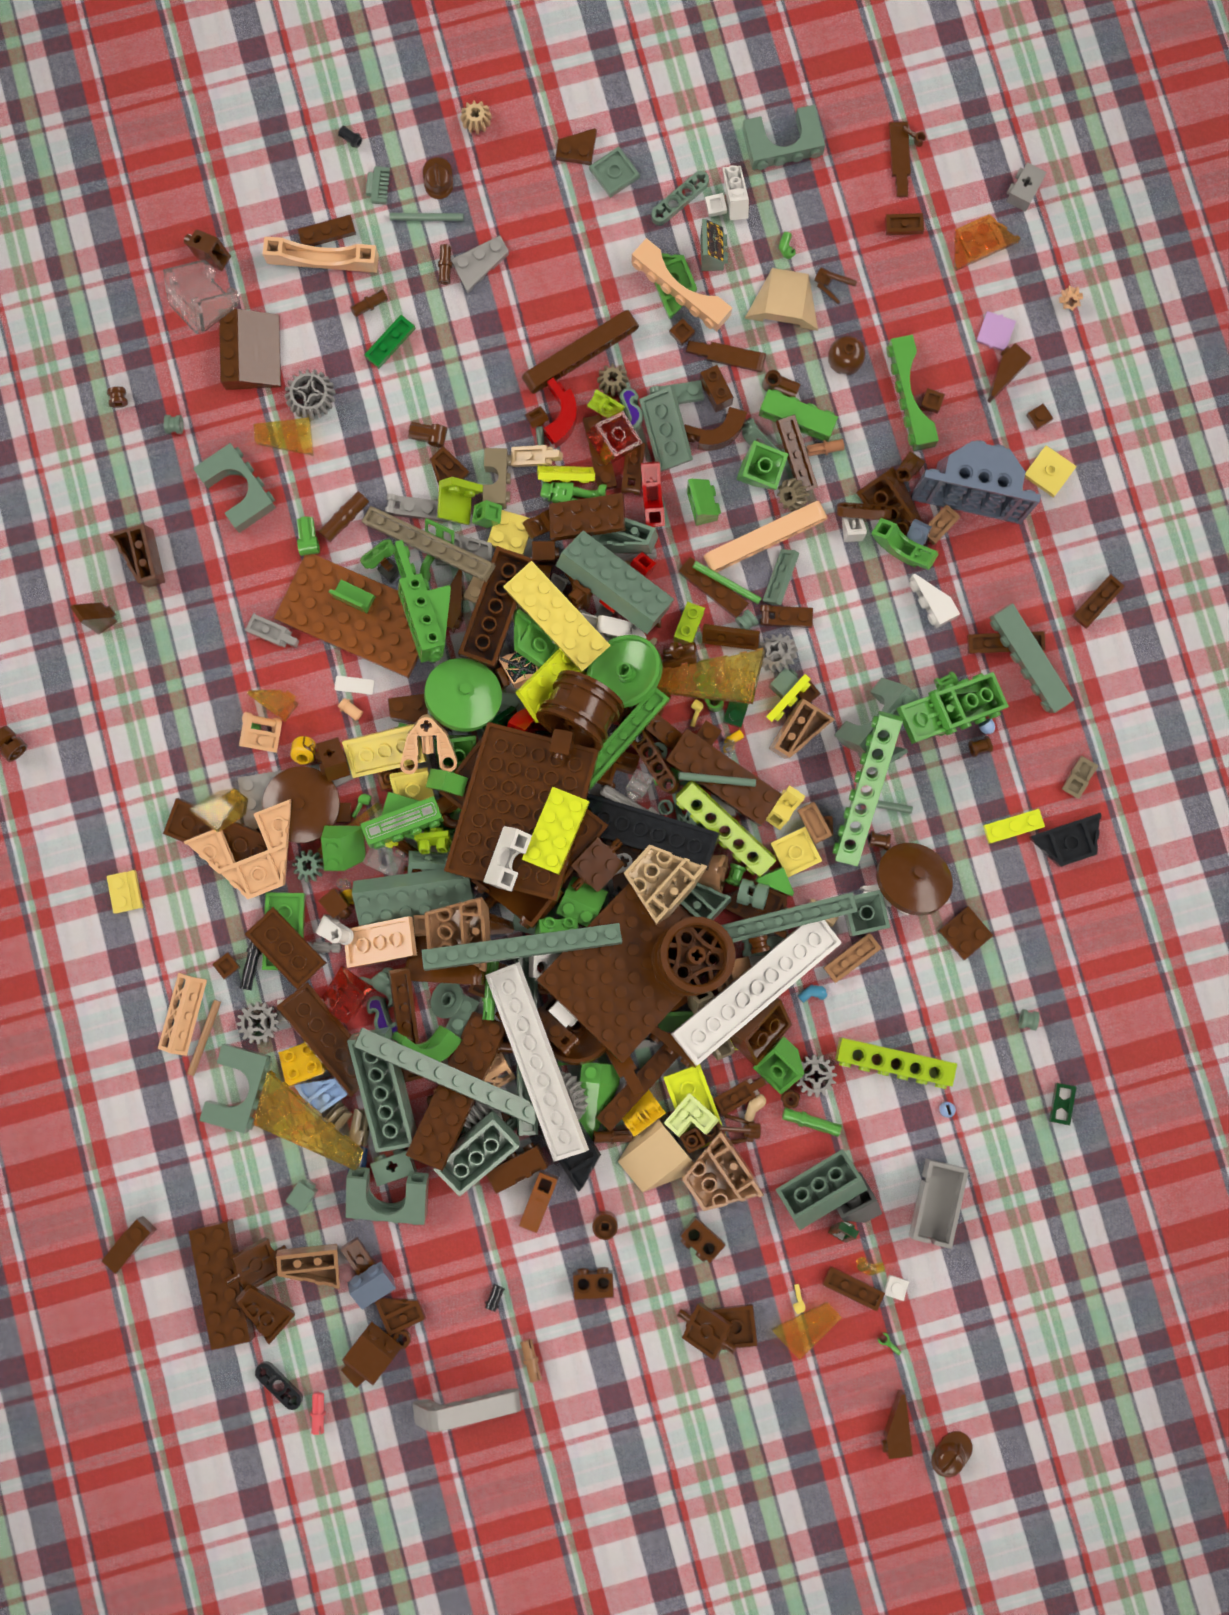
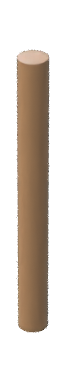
M214 1000L190 1063L188 1075L194 1076L221 1001Z

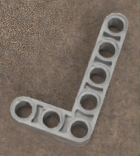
M517 1388L497 1391L443 1405L429 1399L413 1402L415 1424L429 1432L444 1431L521 1411L519 1389Z

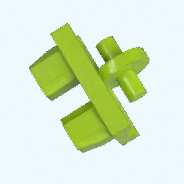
M597 389L587 405L613 422L618 421L626 407Z
M443 827L424 829V833L414 835V839L418 844V850L422 855L431 853V846H436V850L440 853L448 852L449 845L453 841L449 831H444Z

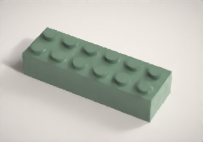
M582 531L562 551L556 564L559 569L574 580H578L579 584L583 587L591 589V593L646 634L667 613L674 601V598L585 531Z
M444 869L353 881L352 888L359 926L408 916L413 917V915H425L426 911L475 899L470 878L447 873Z
M391 1027L370 1030L394 1041L391 1038L393 1036ZM354 1033L347 1040L375 1152L409 1147L417 1128L402 1069L354 1048L353 1045L359 1034Z

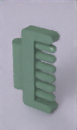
M375 166L374 173L368 172L365 195L371 197V202L374 204H387L388 192L384 190H388L387 186L389 185V178H386L390 176V168Z

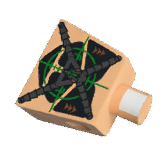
M518 652L499 658L501 666L515 689L520 688L538 670L536 665Z

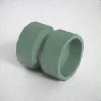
M742 879L737 903L743 905L752 904V907L763 910L770 886L761 883L755 885L753 881Z

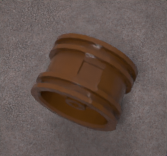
M563 670L558 674L557 679L553 683L554 691L550 698L542 702L541 708L536 713V718L551 734H553L554 729L574 732L576 736L574 744L601 751L603 744L608 739L607 731L612 723L618 721L620 714L624 710L623 701L614 691L598 680L577 671Z
M689 917L665 929L654 943L651 954L653 971L658 981L667 990L680 996H697L720 987L731 975L736 960L735 947L729 933L719 923L705 917ZM682 934L688 935V944L682 942ZM702 935H705L710 940L709 944L701 938ZM669 949H673V959L668 958ZM710 954L716 957L715 965L711 964L708 960ZM678 968L685 970L686 975L684 978L678 976ZM701 973H705L707 982L701 984L696 977Z

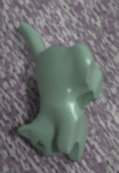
M384 968L382 972L376 974L372 979L366 977L356 978L357 982L371 985L377 991L387 996L389 1000L387 1007H393L389 971L394 970L393 968Z

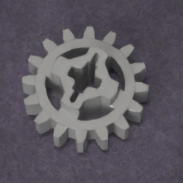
M779 634L778 637L772 635V639L769 640L766 637L765 643L760 642L761 648L757 651L756 658L760 667H763L765 671L770 669L771 673H774L775 669H778L780 673L783 667L788 669V664H794L793 659L797 658L796 652L798 649L794 640H790L788 635L785 637L782 634Z
M256 1002L255 1007L252 1003L248 1004L249 1009H242L244 1015H238L241 1022L236 1023V1025L242 1028L238 1033L245 1034L243 1036L244 1040L250 1038L249 1043H254L256 1040L257 1044H261L262 1039L267 1043L269 1042L268 1037H275L273 1031H279L276 1024L281 1023V1021L275 1018L279 1013L272 1012L274 1010L273 1006L267 1008L268 1003H263L261 1006L260 1002ZM262 1010L263 1013L257 1015L256 1013H253V1011ZM269 1018L271 1020V1026L268 1025ZM261 1019L260 1024L262 1025V1027H256L257 1022L255 1020ZM247 1020L249 1021V1027H248V1028H247V1025H246V1021H247ZM260 1031L261 1033H264V1035L255 1036L254 1033Z
M812 1054V1059L805 1056L806 1062H801L803 1070L809 1064L810 1069L799 1079L796 1086L802 1085L800 1091L803 1093L807 1090V1096H811L814 1093L815 1097L818 1098L820 1092L825 1096L826 1089L833 1090L830 1084H836L832 1080L833 1077L837 1076L836 1073H832L835 1066H829L830 1060L823 1061V1056L821 1055L818 1059H816L815 1054ZM818 1063L822 1064L827 1071L819 1069ZM814 1071L824 1075L817 1077L816 1081L813 1078L807 1077L813 1075ZM827 1079L826 1084L823 1087H821V1083L823 1082V1080ZM803 1080L811 1082L812 1089L806 1086Z

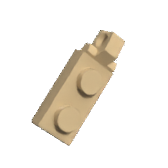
M547 445L511 447L512 467L552 465V461L563 460V453L560 450H553L552 447Z

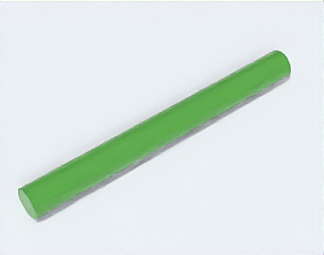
M697 561L693 564L692 568L756 604L760 602L761 597Z

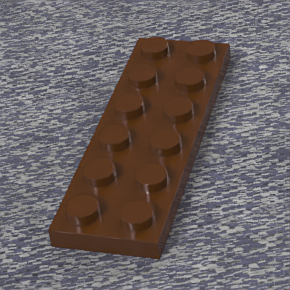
M689 729L684 731L665 762L680 772L756 779L755 787L695 782L758 826H762L782 795Z
M180 798L175 799L163 834L184 842L221 827L235 862L268 850L260 831Z
M307 982L299 990H296L278 1004L276 1008L351 1098L360 1090L347 1040L352 1035Z

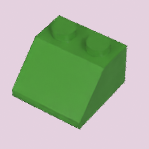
M688 479L686 491L695 525L718 521L721 510L719 503H715L714 496H716L714 485H710V481L707 479Z
M324 826L321 836L324 871H345L366 860L365 839L361 826Z
M573 876L556 913L566 918L577 919V923L587 927L598 916L608 891L601 889L599 892H596L586 883L576 891L571 885L578 878Z

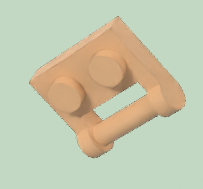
M244 712L239 746L277 753L282 720L280 718L270 719L254 716L252 713ZM252 723L271 726L272 732L251 729Z

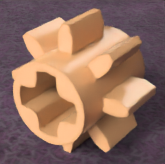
M1069 285L1066 290H1061L1062 297H1059V303H1063V309L1068 308L1073 311L1075 307L1081 306L1080 300L1083 299V293H1079V287L1073 288Z

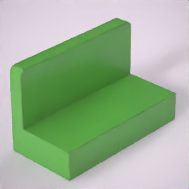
M340 580L335 591L329 590L333 598L366 614L375 599L373 594L343 580Z

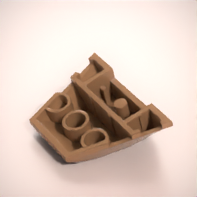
M482 897L425 912L427 949L491 941L489 907ZM487 963L472 964L479 967V970L486 971Z
M722 1131L718 1133L682 1177L683 1182L703 1211L727 1206L729 1203L746 1201V1199L756 1196H764L751 1170L733 1143Z

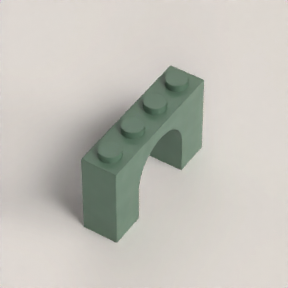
M815 105L797 108L795 119L800 138L793 145L786 147L777 146L767 138L761 116L743 120L742 131L752 170H763L769 166H781L787 162H799L805 158H818L823 155L825 142Z
M229 443L193 469L207 488L230 475H239L247 480L248 492L245 498L225 512L229 521L240 533L276 509L273 504L276 500L269 491L265 493L262 488L265 485L259 476L256 478L253 476L252 472H254V469L248 461L244 463L241 459L244 455L238 446L234 448Z
M881 678L870 691L884 705L882 712L897 716L899 714L896 708L919 699L908 686L885 678ZM845 721L834 736L845 747L862 754L867 751L868 746L865 745L868 734H872L873 727H871V722L864 725H856ZM886 730L878 733V736L881 738L888 735Z
M222 1044L217 1064L240 1070L248 1079L249 1092L246 1099L238 1106H228L211 1100L205 1101L199 1121L244 1134L252 1130L255 1124L253 1116L255 1110L258 1111L261 1099H259L260 1092H263L266 1087L267 1081L264 1080L266 1072L269 1073L272 1066L271 1056L230 1044Z
M350 1166L346 1178V1218L424 1225L428 1208L429 1173L409 1172L406 1182V1197L396 1203H385L374 1197L370 1190V1168Z

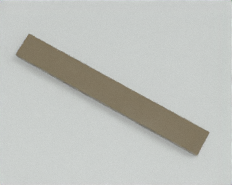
M373 506L369 507L361 521L366 526L398 541L403 540L404 544L484 582H487L495 568L494 563Z

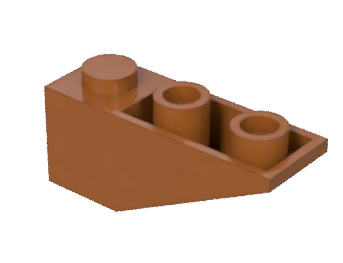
M540 1170L520 1221V1227L535 1233L538 1232L558 1181V1176Z

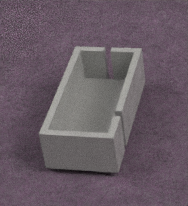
M928 1158L925 1159L922 1173L925 1180L921 1179L909 1237L913 1240L929 1244L932 1242L934 1245L952 1249L967 1182L968 1169Z

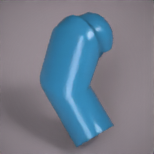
M809 985L797 996L804 1003L811 996L824 1000L827 997V992L823 986Z

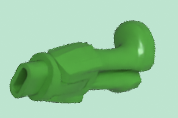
M543 482L540 497L548 498L549 502L558 503L578 500L573 498V496L583 498L605 496L607 485L601 484L597 490H586L574 486L571 482H552L551 484Z

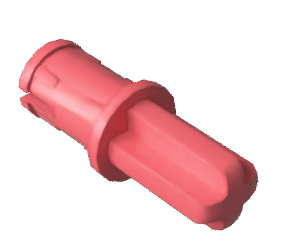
M315 1392L312 1395V1411L310 1412V1416H312L311 1434L319 1435V1431L320 1434L324 1433V1416L326 1415L323 1392Z

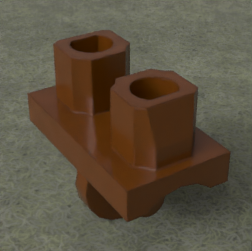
M575 580L572 583V592L569 594V599L578 611L582 608L587 611L590 607V597L593 593H591V589L583 587L579 584L578 580Z
M671 642L670 648L663 649L664 659L662 666L664 668L671 667L674 670L680 668L683 663H687L690 666L697 664L696 644L694 642L683 645Z

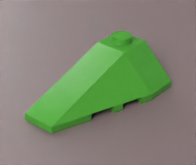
M590 1062L582 1064L580 1082H582L581 1087L586 1089L584 1095L588 1096L585 1100L588 1105L585 1108L586 1112L578 1121L581 1122L592 1141L593 1131H598L601 1125L596 1117L611 1102L619 1086L620 1077L614 1066L608 1063Z

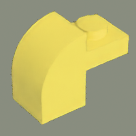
M790 785L781 792V797L766 818L767 822L779 830L789 821L794 810L805 798V795Z

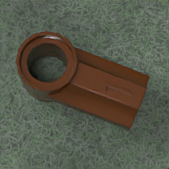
M777 370L768 371L762 382V387L766 392L768 389L778 390L787 397H796L801 385L781 376ZM768 379H773L776 383L771 384Z
M411 422L408 438L427 442L433 447L441 448L444 446L448 428L440 424L426 425Z
M910 451L895 472L897 480L909 482L914 475H917L926 461Z

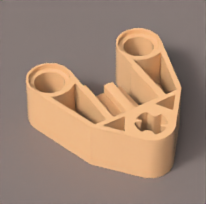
M422 715L407 735L400 763L401 770L406 774L414 773L418 767V736H421L422 754L434 753L433 735H437L440 768L451 772L457 766V757L447 731L431 715ZM424 720H428V723L431 722L432 724L429 725L428 729L424 728L425 725H421L424 723ZM449 757L453 759L454 763L451 766H446L443 760ZM412 760L415 765L412 768H407L404 765V761Z

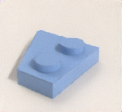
M335 1079L294 1086L315 1117H318L347 1096V1093Z

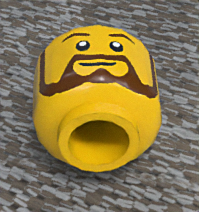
M306 736L295 738L292 742L291 758L301 765L311 763L315 759L317 748L315 741Z

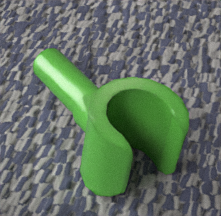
M362 794L359 796L357 807L352 814L353 818H356L363 804L369 806L372 798L371 795Z
M882 1332L887 1336V1340L881 1342L877 1338L878 1342L881 1345H887L899 1356L901 1351L890 1341L889 1335L886 1332Z

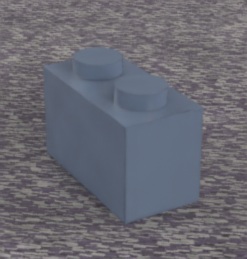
M382 1261L370 1266L368 1270L354 1276L347 1282L349 1294L362 1310L396 1289L394 1277Z

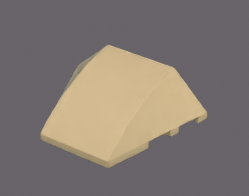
M772 268L745 319L762 322L763 319L798 324L800 325L799 328L818 331L809 274Z
M648 845L624 872V875L657 925L668 918L695 888L707 866L699 865L687 858L683 859L672 855L671 852Z
M658 1119L637 1136H633L632 1141L629 1142L618 1163L642 1192H646L683 1177L694 1164V1161Z

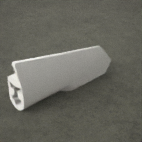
M581 613L607 642L623 635H637L646 639L644 632L629 621L599 615L597 617Z

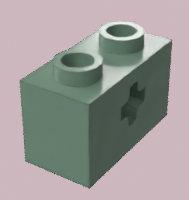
M404 1148L396 1149L391 1156L386 1157L385 1154L374 1157L375 1161L370 1163L377 1187L409 1175V1172H417L414 1160L406 1156L408 1150H404ZM391 1161L393 1164L397 1163L398 1165L395 1171L393 1168H389Z

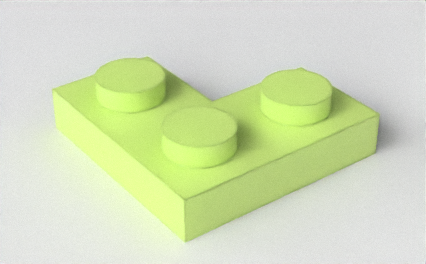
M689 1093L664 1124L678 1137L692 1123L707 1135L719 1119Z

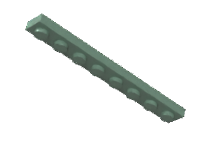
M850 892L721 926L729 933L733 942L858 912L854 893Z

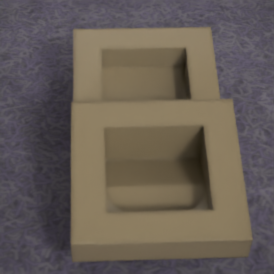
M1080 756L1064 783L1062 790L1079 799L1088 786L1089 780L1095 773L1098 765Z

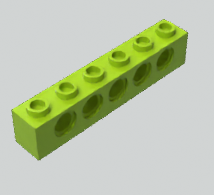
M689 781L676 794V804L683 811L687 809L691 813L690 817L697 824L701 822L705 829L719 832L718 843L724 849L729 848L733 852L732 856L738 862L743 861L747 865L746 869L752 875L757 874L761 877L776 862L775 856L695 781ZM694 800L702 802L699 807H693L691 803ZM708 813H714L716 815V817L713 820H707L705 818V816ZM722 826H728L730 828V830L727 833H721L719 831V829ZM736 839L744 841L740 846L734 845L733 842ZM750 852L757 853V856L753 859L747 857Z
M839 1037L835 1060L840 1061L839 1065L851 1068V1064L859 1066L858 1070L870 1072V1068L878 1070L877 1074L889 1076V1073L897 1074L896 1078L907 1081L909 1077L916 1078V1083L927 1085L929 1081L935 1083V1087L947 1089V1086L953 1087L957 1063ZM855 1050L861 1051L862 1057L860 1060L855 1061L852 1054ZM875 1054H879L881 1057V1061L877 1065L872 1063V1057ZM895 1058L900 1061V1066L897 1069L891 1067V1061ZM916 1062L919 1070L913 1074L910 1071V1066ZM932 1067H936L938 1070V1074L934 1078L929 1074Z

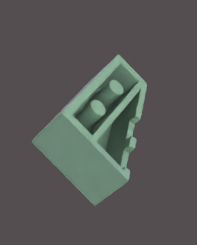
M625 518L626 531L592 536L612 553L643 552L644 554H651L658 539L656 528Z
M697 883L695 888L681 902V905L694 917H705L714 920L731 902V897Z

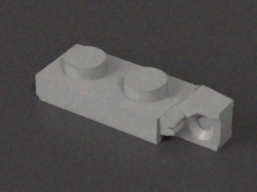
M256 614L252 615L245 629L246 632L280 647H286V644L297 648L299 640L292 637V632L286 627Z

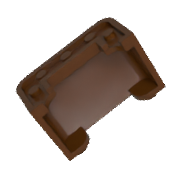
M474 879L471 880L476 884L473 888L482 895L486 892L520 918L519 923L526 929L530 927L534 929L538 920L543 919L564 896V893L560 891L558 901L556 902L512 890V892Z
M415 936L417 956L407 957L405 966L410 969L411 981L485 985L486 971L479 970V967L475 965L424 971L422 950L427 949L426 936Z

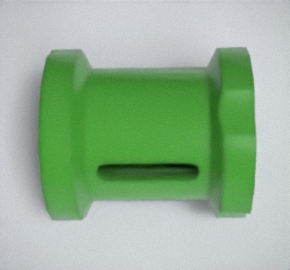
M953 671L940 679H934L935 686L940 691L947 685L954 683V686H956L959 682Z
M731 863L728 878L724 882L740 887L742 875L747 869Z

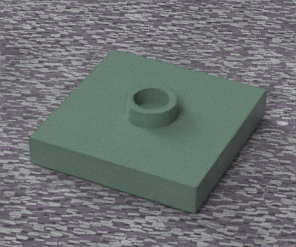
M619 146L589 166L590 172L610 198L640 178L639 172Z

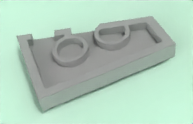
M498 236L451 259L452 265L467 293L471 292L472 288L478 282H481L491 269H494L509 255V251L501 236Z
M444 531V539L451 542V535ZM457 533L454 534V545L487 561H492V543L472 537H463ZM435 558L436 565H449Z

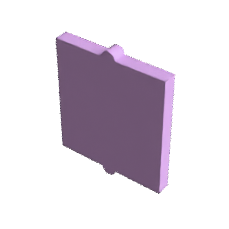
M987 311L976 342L987 345L990 349L995 348L1003 351L1009 343L1016 321L1003 317L1002 314L997 315Z

